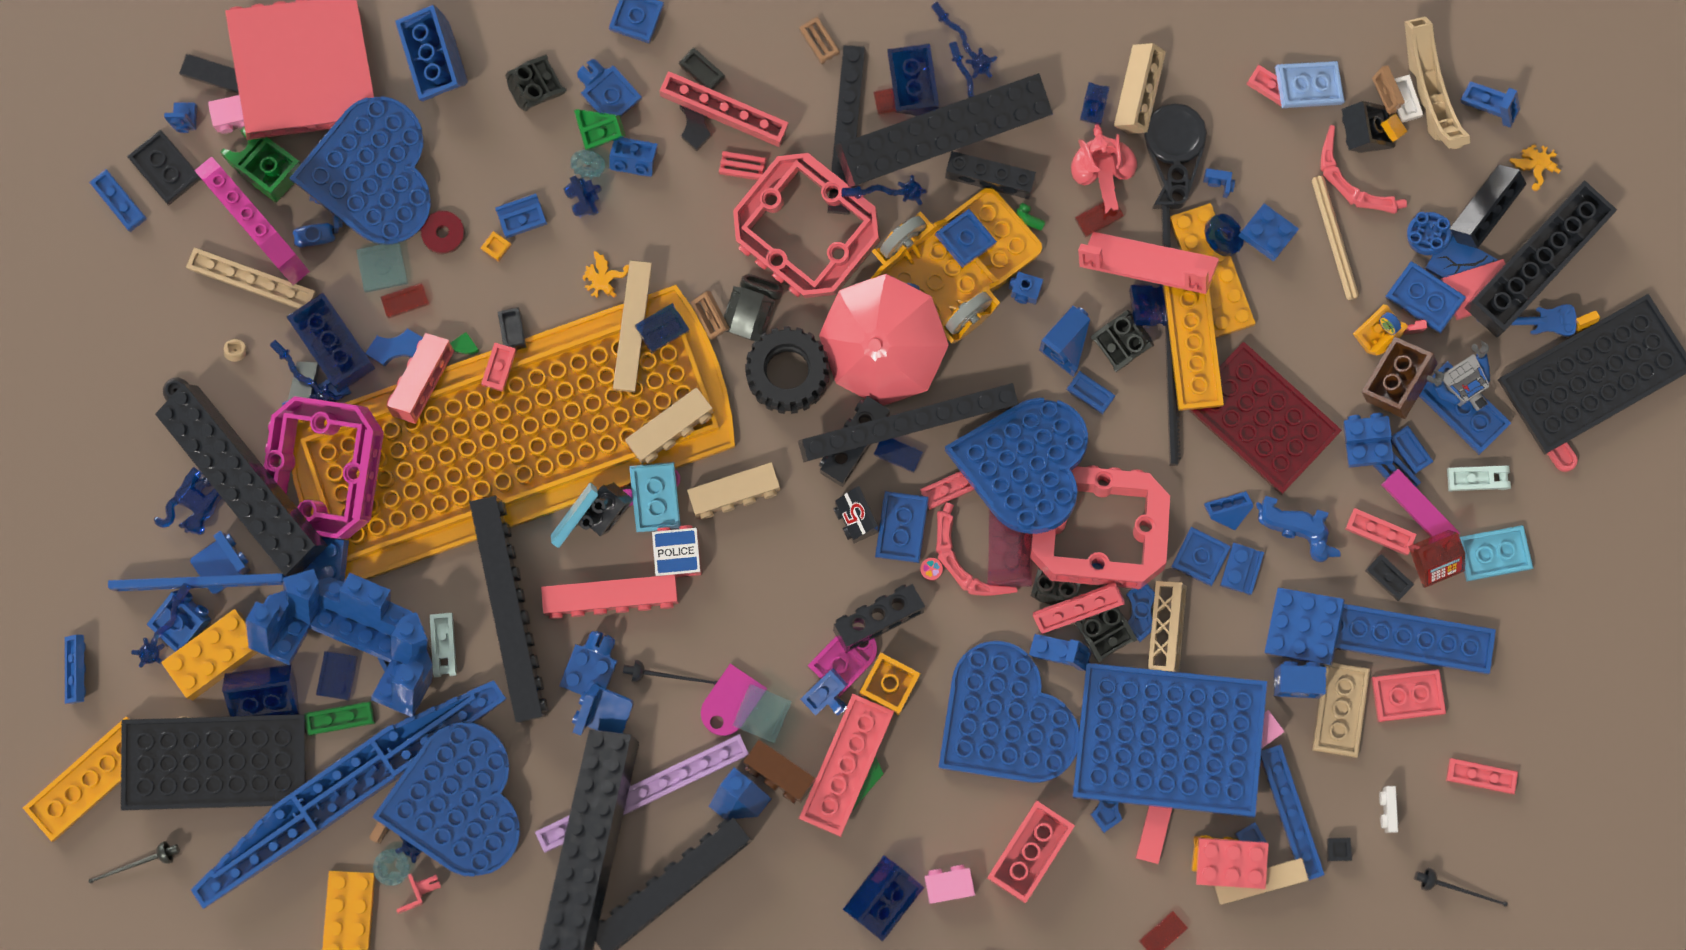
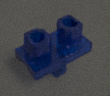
M1088 83L1080 121L1101 125L1109 86Z
M575 175L569 178L571 183L563 189L569 199H573L576 196L579 199L578 203L572 205L574 215L578 217L587 214L594 216L599 213L594 202L599 200L597 194L602 191L601 186L593 185L591 180L585 182L584 178H577Z

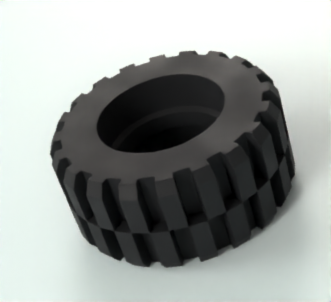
M784 326V330H778V328L771 329L772 333L768 335L766 333L762 334L760 340L752 344V350L747 354L745 372L749 389L752 395H755L756 400L760 404L766 405V408L771 411L776 409L781 414H785V411H791V414L798 413V410L802 408L805 411L810 408V404H816L820 400V395L824 394L827 389L826 385L829 383L830 377L827 353L824 351L822 343L819 340H815L813 334L810 332L806 334L801 328L797 327L796 330H791L790 326ZM794 352L804 357L808 364V375L801 385L792 389H782L770 382L767 376V366L769 361L777 354Z

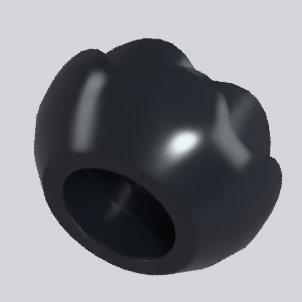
M179 377L169 379L163 386L165 400L167 401L175 393L174 390L179 389L183 383H189Z

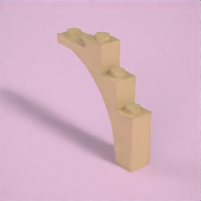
M1427 17L1405 21L1409 70L1417 78L1418 99L1426 108L1428 133L1434 140H1442L1449 149H1458L1463 145L1470 144V135L1459 123L1443 82L1436 52L1433 24Z

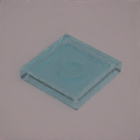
M400 243L382 244L356 250L365 293L408 284Z
M750 684L733 726L775 743L792 701Z

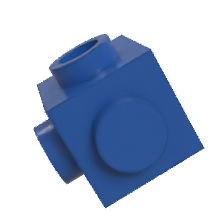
M1018 271L1017 277H1012L1008 288L1012 290L1011 297L1014 298V301L1021 304H1027L1028 302L1036 305L1043 279Z

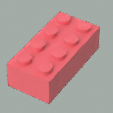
M1036 801L986 879L1025 904L1075 825Z

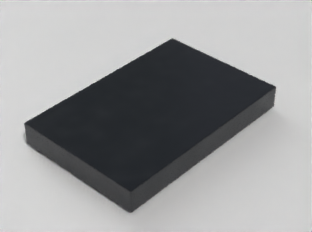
M161 129L127 156L168 206L201 180L194 171L195 169Z

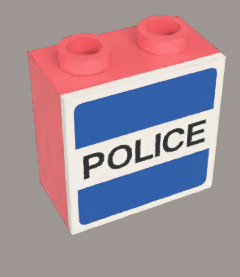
M692 525L680 526L677 530L664 527L658 528L657 532H652L656 576L675 575L677 578L702 575L697 528H693Z

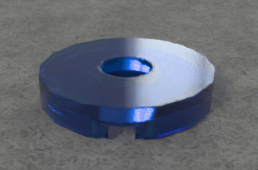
M1227 214L1214 215L1205 224L1206 240L1216 253L1222 256H1231L1239 252L1243 247L1244 240L1239 237L1241 233L1239 229L1241 227L1233 217ZM1222 231L1226 233L1227 238L1223 236Z

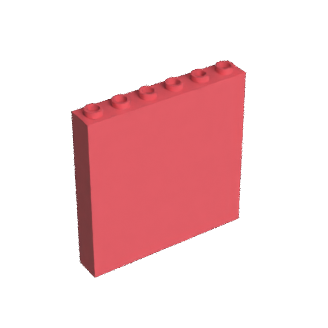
M296 0L290 3L278 1L273 3V5L255 4L248 8L236 6L225 10L247 140L329 130L352 104L364 98L374 97L357 0Z

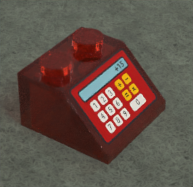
M1447 530L1408 546L1423 588L1465 571V551L1458 532Z

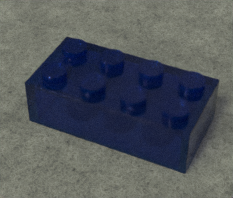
M324 293L287 316V319L338 393L375 369Z

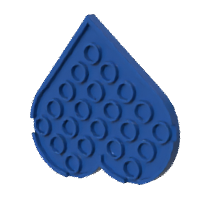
M388 97L364 98L352 104L289 179L357 234L378 244H397L410 239L422 228L430 211L431 203L428 185L421 173L415 168L423 149L421 125L415 114L406 105Z
M1034 398L1019 403L945 446V452L1002 524L1018 532L1038 534L1051 531L1062 525L1075 508L1077 484L1071 471L1078 466L1086 453L1088 432L1083 418L1068 404L1059 400L1055 402L1045 400V398Z
M990 641L970 649L961 657L953 672L938 768L1029 783L1046 782L1061 775L1071 765L1078 751L1079 728L1071 711L1059 699L1041 693L1039 670L1030 656L1020 647L1008 642Z
M457 722L438 729L424 743L374 813L373 818L452 872L463 876H478L490 874L498 870L508 862L515 852L520 835L517 813L511 802L501 794L509 774V761L504 745L492 731L475 723Z

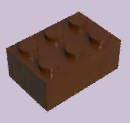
M1394 337L1362 390L1366 402L1406 419L1428 382L1427 376H1431L1434 372L1433 370L1438 365L1434 354Z
M761 740L757 741L744 760V764L747 766L745 770L756 778L759 775L765 778L764 783L774 791L777 788L781 789L784 792L783 797L793 804L796 801L799 803L803 801L816 780L812 775Z

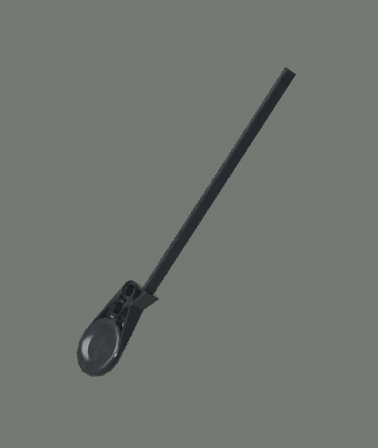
M1178 103L1163 105L1151 114L1148 131L1144 133L1147 150L1162 187L1152 209H1161L1162 246L1171 248L1170 209H1181L1186 204L1207 137L1205 122L1199 113L1187 105ZM1198 156L1191 179L1189 180L1187 169L1182 164L1188 163ZM1156 158L1164 163L1173 164L1168 170L1166 180ZM1178 172L1182 175V179L1175 180L1171 174ZM1179 193L1182 195L1183 200L1176 201L1172 195ZM1164 296L1169 466H1177L1178 460L1181 459V457H1178L1181 455L1178 453L1180 445H1177L1180 443V441H1177L1180 439V437H1177L1180 435V433H1177L1180 431V429H1177L1180 426L1177 425L1180 422L1177 421L1180 418L1177 415L1180 413H1177L1179 410L1176 404L1178 402L1176 400L1177 394Z

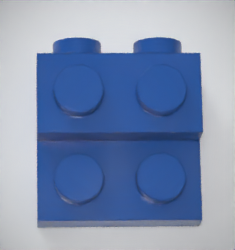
M1373 413L1370 415V418L1361 419L1360 415H1352L1348 417V420H1344L1343 429L1348 468L1392 464L1394 462L1389 416H1383V413Z
M186 590L171 592L146 624L175 652L194 637L201 634L211 621V618L208 616L209 611L202 605L197 606L192 601V594Z

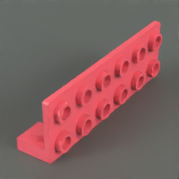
M1097 232L1092 233L1088 245L1081 244L1078 249L1079 265L1082 268L1207 294L1219 263V259L1216 257Z

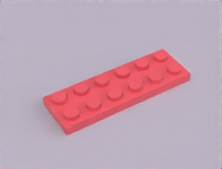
M852 694L801 812L800 820L839 837L842 836L894 711Z

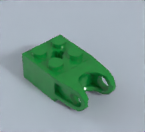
M242 127L240 129L241 134L246 138L245 128ZM268 137L248 140L247 147L241 152H232L226 149H222L220 152L224 159L247 182L275 203L294 184L289 179L301 165L299 160Z

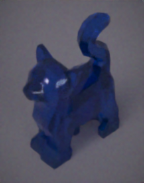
M193 467L185 476L182 485L177 489L174 497L168 500L165 506L167 517L165 519L155 517L154 523L158 527H169L174 522L176 516L174 507L179 504L193 512L192 515L179 524V527L185 528V533L190 532L203 535L205 533L206 520L214 514L218 502L223 498L215 488L206 496L202 493V490L205 487H210L211 483L206 477L199 479L203 473Z

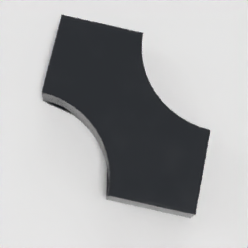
M680 105V109L686 117V127L681 134V138L698 151L711 137V133L705 125V115Z

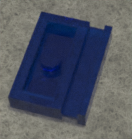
M1131 285L1129 292L1135 325L1156 326L1157 324H1162L1166 326L1168 319L1162 286L1153 288L1152 285Z
M673 303L635 325L636 330H638L651 354L689 332L688 326L675 309Z
M324 651L316 695L349 701L358 657Z

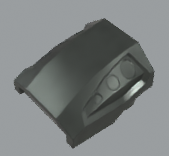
M547 54L529 60L507 71L505 75L510 93L518 107L525 112L538 104L559 97L567 91L565 87H562L549 64Z
M733 286L732 294L723 316L730 328L726 332L758 342L760 336L766 331L775 300L764 294L743 287Z
M1126 310L1090 336L1111 362L1115 372H1118L1154 346L1150 335L1129 310Z
M1038 567L1030 596L1039 602L1054 605L1076 597L1080 583L1051 581Z
M1118 607L1074 622L1098 662L1103 661L1102 659L1125 645L1137 641L1130 625Z

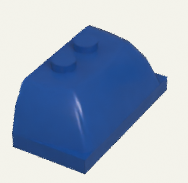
M435 5L395 21L420 101L423 102L447 91L466 86L468 81L451 25L445 15Z

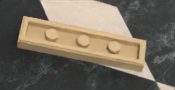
M1300 858L1268 867L1266 889L1215 886L1220 905L1308 881V876L1303 860Z

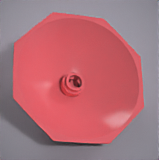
M888 274L839 290L819 334L836 384L865 399L868 396L883 406L928 391L949 346L932 297Z

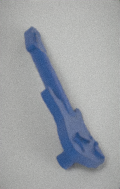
M1569 304L1553 309L1538 307L1536 311L1540 313V316L1518 317L1511 324L1537 325L1535 330L1530 331L1532 335L1554 332L1563 336H1571L1576 331L1575 308Z

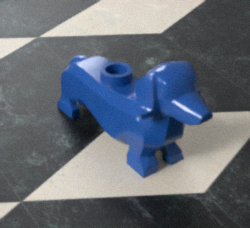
M1268 496L1264 497L1262 504L1256 503V507L1259 510V522L1269 529L1282 532L1283 537L1293 539L1295 536L1307 539L1310 544V555L1314 561L1325 562L1329 557L1341 556V552L1338 549L1327 545L1329 532L1324 522L1328 517V512L1317 510L1315 515L1312 516L1304 511H1281L1279 508L1274 507L1278 499Z

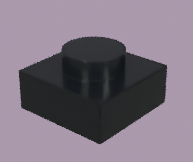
M1351 838L1327 839L1328 862L1352 861Z

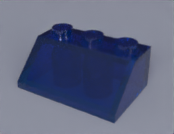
M930 44L887 49L896 113L918 116L938 109L939 100Z
M291 664L224 674L222 692L230 717L299 715L297 684Z
M884 855L842 910L883 942L925 887Z

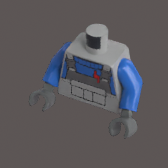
M1481 341L1482 347L1480 350L1477 345L1473 344L1472 350L1477 353L1476 356L1474 354L1444 374L1433 370L1436 374L1435 378L1427 376V381L1434 383L1433 387L1440 399L1453 405L1457 404L1460 407L1470 401L1476 411H1479L1488 404L1481 394L1489 387L1490 366L1487 356L1489 351L1488 344Z

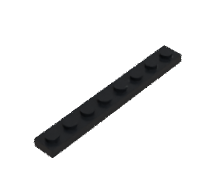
M843 45L834 145L857 137L865 47ZM834 146L831 172L847 184ZM831 189L829 191V198L837 197L839 191ZM842 204L836 206L828 205V213L849 215V210Z

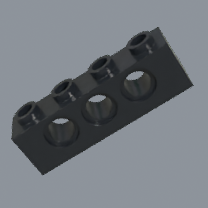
M951 151L945 179L981 188H991L997 192L1030 199L1036 172Z
M867 396L865 401L862 399L859 401L854 410L857 412L853 419L849 418L843 428L859 424V420L864 417L869 418L871 421L890 415V410ZM870 445L823 457L819 464L821 467L820 473L843 487ZM839 454H844L848 460L843 464H839L835 458Z
M913 584L909 586L902 585L894 590L895 593L889 596L882 595L878 597L874 604L870 606L863 605L855 610L856 613L850 616L843 615L835 621L833 631L844 651L847 653L923 614L926 606ZM901 603L904 608L902 610H895L892 604ZM874 613H881L884 618L882 620H875L872 615ZM861 623L865 628L858 631L852 625Z

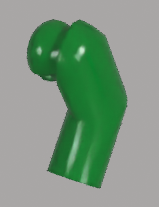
M1021 203L1019 209H1017V215L1026 225L1041 231L1045 221L1028 214L1031 206Z

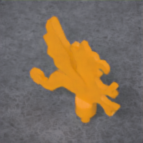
M1533 144L1527 149H1522L1521 152L1523 154L1521 156L1524 159L1510 158L1509 160L1515 168L1522 171H1530L1534 168L1533 174L1538 181V184L1534 183L1532 185V190L1538 191L1543 184L1542 171L1544 169L1552 173L1554 171L1558 174L1561 172L1557 168L1558 165L1550 160L1551 157H1556L1557 153H1554V150H1552L1550 154H1546L1548 147H1544V145L1541 147L1543 150L1541 153L1538 152V149L1534 150L1537 145Z
M594 251L596 269L599 271V274L596 273L593 264L590 267L586 266L585 275H583L582 279L585 281L588 278V281H592V284L590 286L585 285V288L588 291L595 288V291L591 294L592 297L598 298L599 290H603L608 296L616 297L615 289L609 283L613 278H624L627 276L629 265L624 266L623 272L616 270L608 272V261L605 260L604 255H599L598 252Z

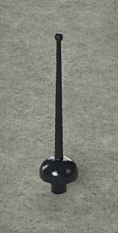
M636 659L634 666L624 665L623 674L633 675L632 682L640 681L644 675L714 685L718 682L645 670L643 663Z
M1427 868L1424 873L1419 871L1415 873L1414 880L1421 882L1422 890H1431L1435 885H1439L1499 903L1505 907L1508 906L1507 902H1501L1437 880V874L1431 868Z

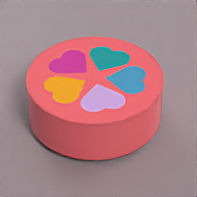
M927 558L922 562L920 568L923 578L929 581L937 580L943 571L941 562L936 558Z

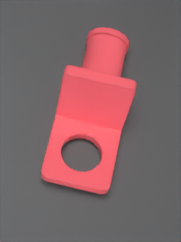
M411 874L408 875L417 901L396 909L397 914L422 905L421 898L423 894L441 888L436 874L419 882L414 881Z

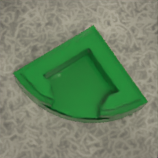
M467 332L450 343L453 350L461 354H474L479 351Z

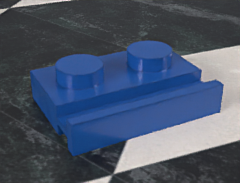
M537 194L495 208L506 239L547 225Z
M1233 543L1220 586L1252 595L1264 552Z

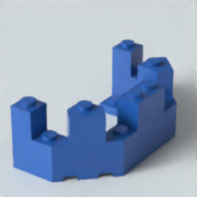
M314 569L283 578L284 591L268 595L263 604L256 601L246 618L249 649L290 665L309 630L312 629L390 662L373 692L371 700L410 717L414 716L432 682L433 664L427 652V637L417 612L412 613V611L391 603L390 589L352 573H349L345 582L332 577L318 580Z

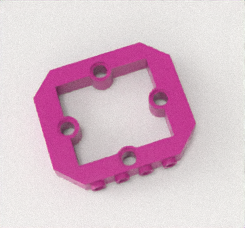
M212 156L194 170L292 285H295L310 272Z
M294 396L271 415L263 466L287 495L290 471L295 466L293 450L298 419L310 421L312 430L318 434L334 435L340 430L341 426L357 428L353 461L346 464L343 469L344 480L349 483L344 516L328 514L326 505L321 501L304 500L298 505L299 511L320 536L349 539L371 520L384 431L368 407ZM359 469L360 474L357 478V470ZM312 507H313V509H314L313 515H311V509H312Z

